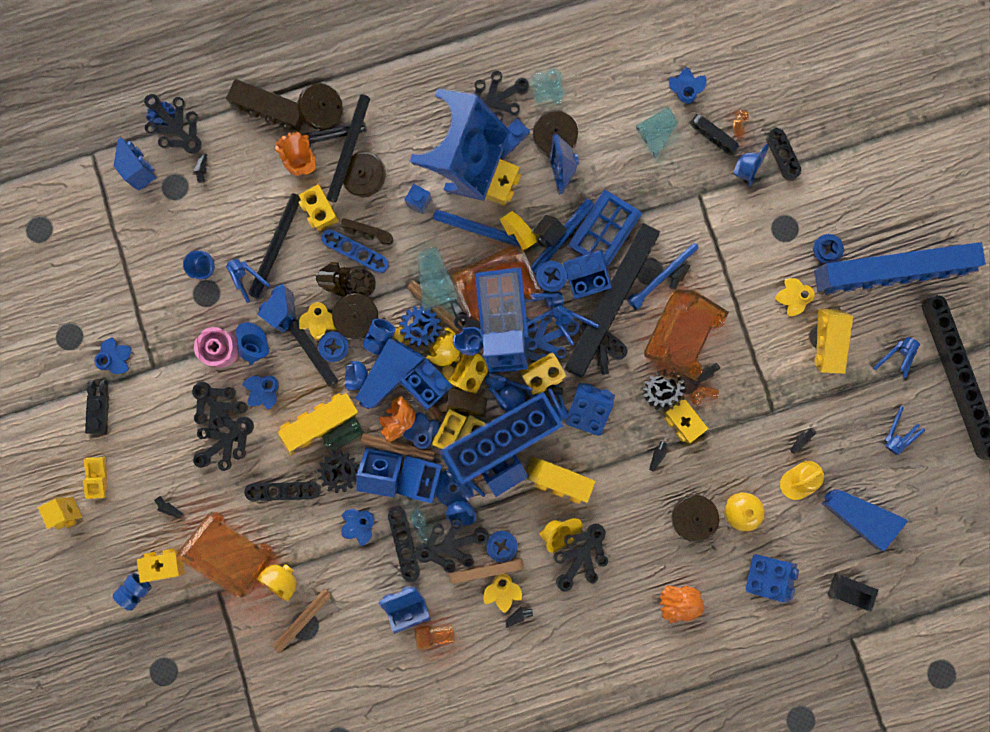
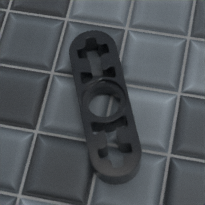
M696 114L690 121L693 129L725 153L733 155L739 148L736 140L702 115Z
M773 128L768 133L766 141L784 179L788 181L795 180L801 174V166L785 132L781 128ZM774 134L775 136L779 135L780 138L778 139V141L777 139H772ZM780 150L788 152L789 156L787 159H782L779 156ZM795 169L796 172L792 174L788 173V170Z
M582 322L580 325L582 334L586 328L585 322ZM607 331L606 335L609 337V342L604 345L607 354L614 360H622L628 353L626 345ZM614 341L616 343L613 346L617 349L621 347L623 355L619 354L616 356L614 354L616 351L612 347L608 350L607 347Z

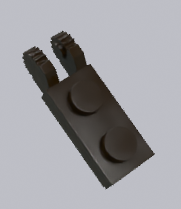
M342 218L340 225L345 229L344 232L355 235V233L363 235V238L372 241L376 238L379 239L381 244H386V246L391 245L394 240L392 234L385 230Z

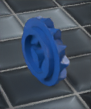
M167 101L162 102L161 106L175 120V108ZM147 109L146 118L148 122H152L155 125L169 126L165 120L158 117L159 115L156 111Z
M832 234L820 236L814 242L815 244L812 249L815 254L814 257L820 263L825 264L838 262L844 254L842 241ZM831 244L830 250L832 251V253L829 252L825 255L826 250L823 248V246L827 247Z
M548 261L538 268L536 279L538 285L543 290L554 292L560 290L565 285L567 272L559 262ZM556 270L555 277L557 280H552L548 284V276L546 274H551Z
M328 332L319 341V353L327 361H341L347 356L349 350L348 340L339 332ZM335 339L336 345L341 348L335 349L333 354L332 349L326 346L333 345Z
M497 531L489 537L486 549L493 560L506 562L515 556L517 541L510 532ZM506 539L505 546L510 550L502 549L498 554L499 547L494 542L502 543Z

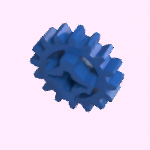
M422 305L419 310H417L416 306H413L412 312L407 309L406 315H402L401 319L404 322L399 323V327L403 328L400 330V334H405L404 341L410 340L409 345L416 343L417 348H419L420 344L423 343L424 347H427L428 341L433 344L434 338H438L439 333L436 331L441 330V326H437L440 323V319H435L436 312L430 313L431 308L425 311ZM413 317V323L408 325L409 319ZM418 323L420 326H424L422 330L420 327H416ZM432 328V333L427 336V330Z

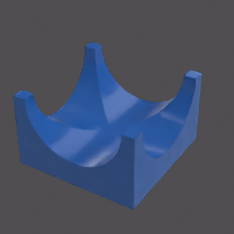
M437 89L435 96L439 100L446 102L451 109L452 123L450 130L438 147L425 154H412L409 162L434 171L452 181L453 183H446L443 190L447 193L484 201L510 130L478 95Z

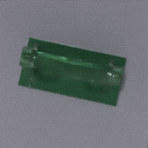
M354 416L323 435V443L326 448L334 452L364 434V431Z

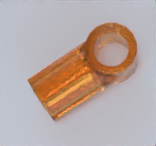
M452 624L437 627L421 626L414 629L418 650L434 647V645L455 641Z

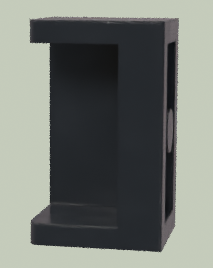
M835 573L827 595L872 612L879 590Z

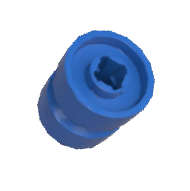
M374 319L363 341L364 348L371 353L380 355L388 339L394 336L396 331L394 325L383 319Z
M131 573L124 581V585L119 586L112 597L119 606L132 611L140 603V598L145 597L152 587L149 582L140 583L139 574Z

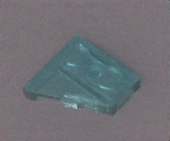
M667 107L636 126L637 131L654 157L658 156L677 126L678 120L671 109Z

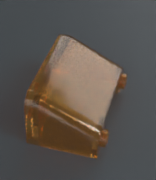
M518 245L505 248L450 275L449 278L469 320L480 321L475 273L521 268L524 298L532 300L534 299L531 297L532 294L541 293L526 254ZM511 276L501 277L502 293L513 292ZM497 278L486 279L488 295L497 294ZM503 297V303L508 299H514V297ZM499 298L489 299V308L491 310L496 309L500 304Z
M681 289L674 291L644 351V356L690 380L697 381L702 373V365L696 360L711 329L723 326L729 312L697 291Z
M208 513L176 556L179 560L235 596L243 598L253 591L258 583L257 577L268 567L276 553L272 551L273 548L266 543H262V545L254 544L226 526V522L223 520L224 516L220 513Z

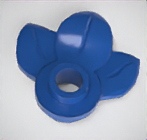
M685 67L680 72L678 78L670 77L669 79L670 89L678 94L679 100L685 104L692 103L696 99L697 94L701 93L706 86V76L702 75L695 78L688 67ZM684 93H689L690 97L684 96Z
M109 338L101 344L100 353L96 355L94 360L95 365L98 369L109 370L113 374L125 373L129 370L125 361L130 357L132 349L125 345L116 346L115 339ZM104 358L108 359L106 364L103 363Z
M268 375L263 378L252 376L242 384L251 391L248 398L249 406L264 404L269 410L276 404V391L279 388V382L274 376ZM268 382L273 384L270 389L267 388Z
M418 412L415 414L414 424L403 435L406 440L413 442L418 449H427L431 446L433 438L440 429L439 421L429 422L426 415ZM421 437H426L424 442L419 441Z
M346 510L342 514L343 519L346 521L342 527V537L346 539L356 538L360 546L365 545L372 537L371 527H373L375 522L373 514L369 511ZM362 518L366 519V524L362 522Z

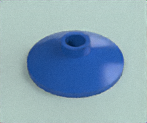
M446 470L441 473L436 491L438 500L446 506L456 501L467 502L471 496L462 485H457L450 471ZM466 482L468 487L473 492V488ZM452 484L457 486V490L455 492H452L450 490V486Z

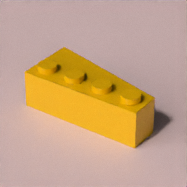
M338 393L331 398V402L324 404V402L314 407L315 411L309 414L305 412L299 415L297 421L292 424L287 422L279 427L280 430L277 432L278 438L289 457L295 454L294 450L296 448H305L313 442L315 437L317 439L329 433L331 428L336 429L357 416L358 411L347 393L343 395Z

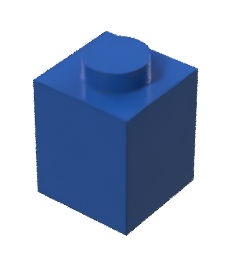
M413 184L404 200L408 207L423 214L432 197L429 191Z

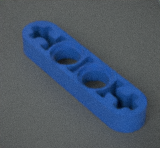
M329 229L322 233L321 240L328 248L376 273L381 274L388 270L389 262L383 255L334 230ZM333 234L334 239L340 241L338 243V248H336L337 244L335 242L330 241L328 243L326 237H331ZM346 242L352 244V249L349 252L342 250V246ZM362 251L369 253V257L365 261H361L358 257ZM373 255H375L374 260L378 262L383 260L385 266L377 269L378 266L371 262Z

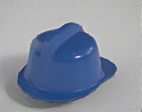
M768 144L762 148L760 153H746L737 161L734 175L748 181L749 187L752 185L755 174L767 154Z
M245 322L238 325L236 337L239 356L248 361L249 365L266 357L269 353V347L264 331L254 323Z

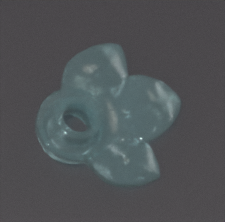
M549 69L546 73H537L529 82L532 86L536 87L535 100L537 103L551 98L555 104H559L564 96V88L561 85L562 74L557 69ZM551 75L556 76V80L553 82L549 79Z
M414 509L412 511L413 516H410L413 527H417L421 540L427 544L426 536L422 529V526L426 525L424 516L421 511Z

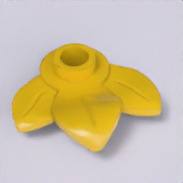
M789 278L784 280L786 289L781 290L776 295L775 300L783 305H788L787 316H796L804 311L806 304L813 301L815 292L810 286L803 285L800 280ZM803 291L808 292L809 296L807 298L801 297Z
M320 302L311 304L308 312L304 313L299 319V328H309L310 334L316 340L323 337L326 329L336 331L332 314L327 312L326 306ZM316 308L321 309L320 315H315L314 310Z
M508 574L496 575L493 579V584L487 586L484 591V603L490 604L495 601L498 608L506 613L511 607L512 600H522V590L519 585L512 582ZM501 579L506 581L505 586L499 585Z

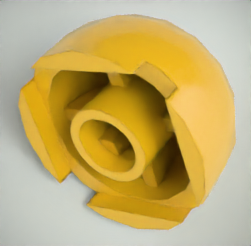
M449 327L444 330L447 332L444 336L440 334L428 351L431 355L426 356L430 362L437 366L444 367L453 362L457 363L462 357V353L453 344L456 333Z
M740 492L732 495L727 500L724 515L731 527L739 531L748 532L755 530L762 524L765 517V509L762 502L756 496Z
M286 564L283 567L270 565L256 578L262 585L265 583L268 590L287 602L291 599L297 587L296 578L292 575L294 570Z

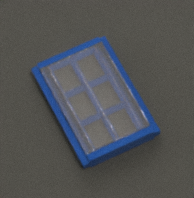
M604 189L568 244V247L581 256L602 249L607 266H609L642 213Z
M521 268L475 273L482 333H504L510 330L523 331L524 338L529 337Z

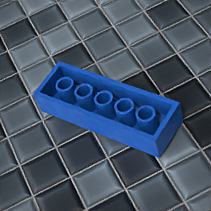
M543 392L441 449L439 453L455 482L460 486L558 430L563 425Z

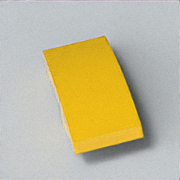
M511 211L500 218L508 236L514 234L522 250L529 248L537 242L532 230L515 212Z
M106 457L85 458L83 460L86 477L83 480L85 499L105 498L107 490Z

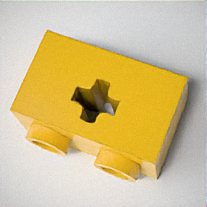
M500 159L485 198L503 206L506 205L507 201L510 202L514 195V191H512L514 184L518 185L522 175L519 174L520 167ZM504 180L507 181V184H504V186L500 185Z
M685 399L679 400L680 406L674 404L673 410L669 408L663 413L665 415L664 420L670 427L673 426L677 430L676 435L682 442L691 443L708 430V427ZM681 418H686L688 420L686 421V425L681 426Z
M74 497L55 498L37 507L47 529L56 528V530L64 527L69 528L77 524L76 520L82 518Z
M175 548L163 550V554L156 555V552L145 553L143 558L137 559L140 583L185 574L182 551L175 552Z

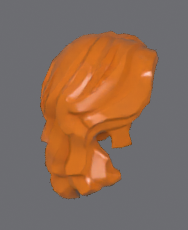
M297 131L296 133L293 132L292 135L289 133L287 137L284 135L281 139L279 138L275 143V151L280 155L284 167L290 174L294 176H299L300 174L307 175L316 169V157L309 147V137L307 135L302 136Z
M402 396L392 400L390 408L386 410L387 413L392 412V416H381L379 419L383 427L381 434L387 442H392L399 438L406 430L412 427L415 421L414 409Z
M667 585L661 592L660 598L662 601L660 605H664L661 608L662 617L668 620L670 624L677 621H693L704 611L701 593L696 588L688 586L678 588Z

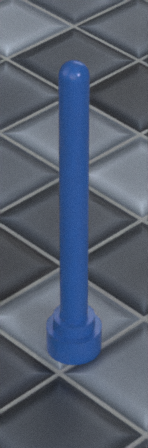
M693 243L640 293L632 294L628 297L627 302L631 307L638 310L643 305L644 298L699 248L698 244Z

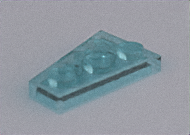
M437 247L419 252L422 312L456 301L458 296Z

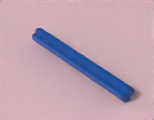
M585 199L564 225L567 230L554 247L547 246L529 268L532 274L536 275L538 268L553 257L592 209L594 203L591 200Z
M435 210L433 219L521 247L514 234L508 236L506 231L444 211Z

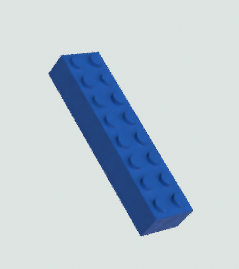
M982 242L826 263L814 270L817 292H825V295H829L841 290L851 292L861 287L863 290L875 288L878 285H881V287L894 285L893 283L899 282L900 284H908L915 280L924 282L936 277L938 279H945L951 275H957V277L966 276L969 273L979 271L978 268L985 266L986 262Z

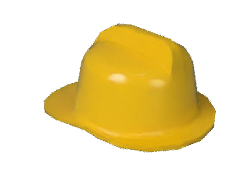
M804 461L782 476L780 480L782 493L792 500H800L807 497L822 486L824 481L823 470L813 461Z
M572 518L565 522L553 520L546 525L539 535L546 543L547 551L555 553L567 546L564 543L566 535H575L582 532L583 524L578 518ZM573 538L568 539V544L573 542Z

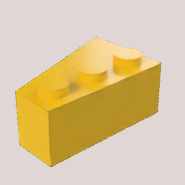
M818 308L815 366L823 373L845 374L853 316L842 310Z
M533 456L526 470L529 476L526 479L536 483L535 487L544 491L550 488L553 490L552 494L563 497L564 494L570 496L569 500L578 504L581 501L588 503L596 482Z

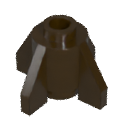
M331 262L319 270L316 274V282L319 287L326 291L333 292L338 296H345L347 292L344 285L346 276L350 273L351 269L348 267L340 268L338 262Z

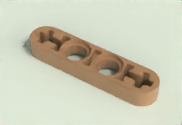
M519 558L448 573L450 583H459L524 569L523 559Z

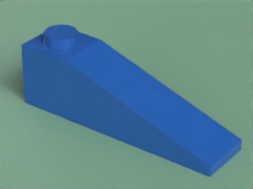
M556 134L553 135L549 160L560 195L563 194L575 174L577 165H579L577 153L574 154L572 147Z

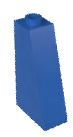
M389 338L355 399L360 401L359 404L366 409L378 407L401 384L399 381L421 364L426 357L395 338Z
M830 490L825 495V501L822 503L823 506L876 550L880 551L887 549L908 522L907 519L841 490Z

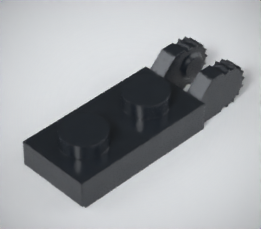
M89 380L87 383L85 434H107L109 396L108 382L106 380H102L99 383L100 395H96V382L94 380Z

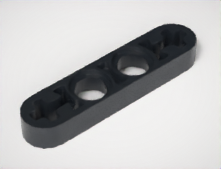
M316 482L253 483L246 486L244 494L250 501L306 500L317 498L321 493V487ZM291 485L295 486L298 490L294 497L290 496L287 492ZM311 485L316 489L313 496H311L310 492H304L303 497H301L302 489H308ZM263 486H265V498H263V494H256L255 497H253V494H250V490H253V487H255V490H263ZM271 486H275L278 489V494L275 497H271L268 493Z
M394 507L389 511L388 519L401 573L406 581L413 582L419 577L420 568L415 556V547L407 515L403 508ZM395 510L398 513H402L400 523L405 522V526L394 528V525L398 524L397 519L392 517L395 514ZM399 529H404L407 532L405 540L397 538L396 533ZM402 549H410L412 552L411 558L404 559L401 555ZM414 560V563H411V569L416 570L413 578L410 575H406L409 567L408 564L404 566L403 563Z

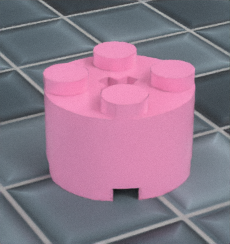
M211 327L203 330L199 337L196 338L194 352L197 358L204 364L223 368L237 360L238 342L230 332L217 327Z

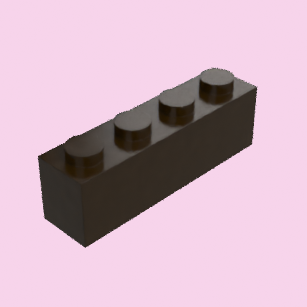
M234 79L226 97L232 109L239 112L241 110L247 111L254 118H265V121L272 125L278 123L284 129L291 132L293 130L300 131L303 120L298 112L297 102Z

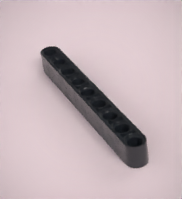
M645 223L642 224L611 281L612 288L606 290L590 319L598 324L599 328L587 325L564 370L581 379L583 378L661 231Z
M936 295L927 298L922 303V310L974 451L978 458L990 460V455L987 454V448H990V416L950 308L943 296ZM932 301L936 303V309L933 308ZM939 319L942 320L943 327L939 325ZM946 337L950 340V345H947ZM953 355L957 359L956 364L952 360ZM960 374L963 376V382L959 379ZM967 392L970 394L969 400L966 398ZM974 410H975L976 413H977L976 419H975L974 416H973V411H974ZM981 429H982L983 432H984L983 437H981V435H980V430H981Z

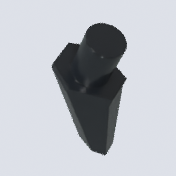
M207 154L200 155L193 171V175H196L198 183L205 182L204 174L206 173Z
M683 264L669 276L672 279L669 288L677 290L678 283L683 282L691 265Z
M453 297L450 298L454 316L456 317L459 314L467 316V313ZM459 320L460 323L464 326L466 323L465 320Z
M601 345L599 346L597 365L601 367V374L606 375L609 374L608 364L610 362L605 346Z
M717 363L710 367L706 366L691 383L696 385L713 377L714 373L720 369V366Z
M553 384L544 391L547 399L551 398L549 394L550 389L554 395L564 394L563 387H555Z
M810 428L807 432H802L790 449L791 453L795 454L811 442V438L817 432L813 428Z
M660 441L658 448L654 450L649 468L650 471H655L666 456L665 449L667 443Z
M161 496L154 500L159 507L157 509L158 512L175 518L184 515L169 502L165 503Z
M522 607L518 608L505 620L506 628L524 622L526 617L533 616L532 608L522 610Z

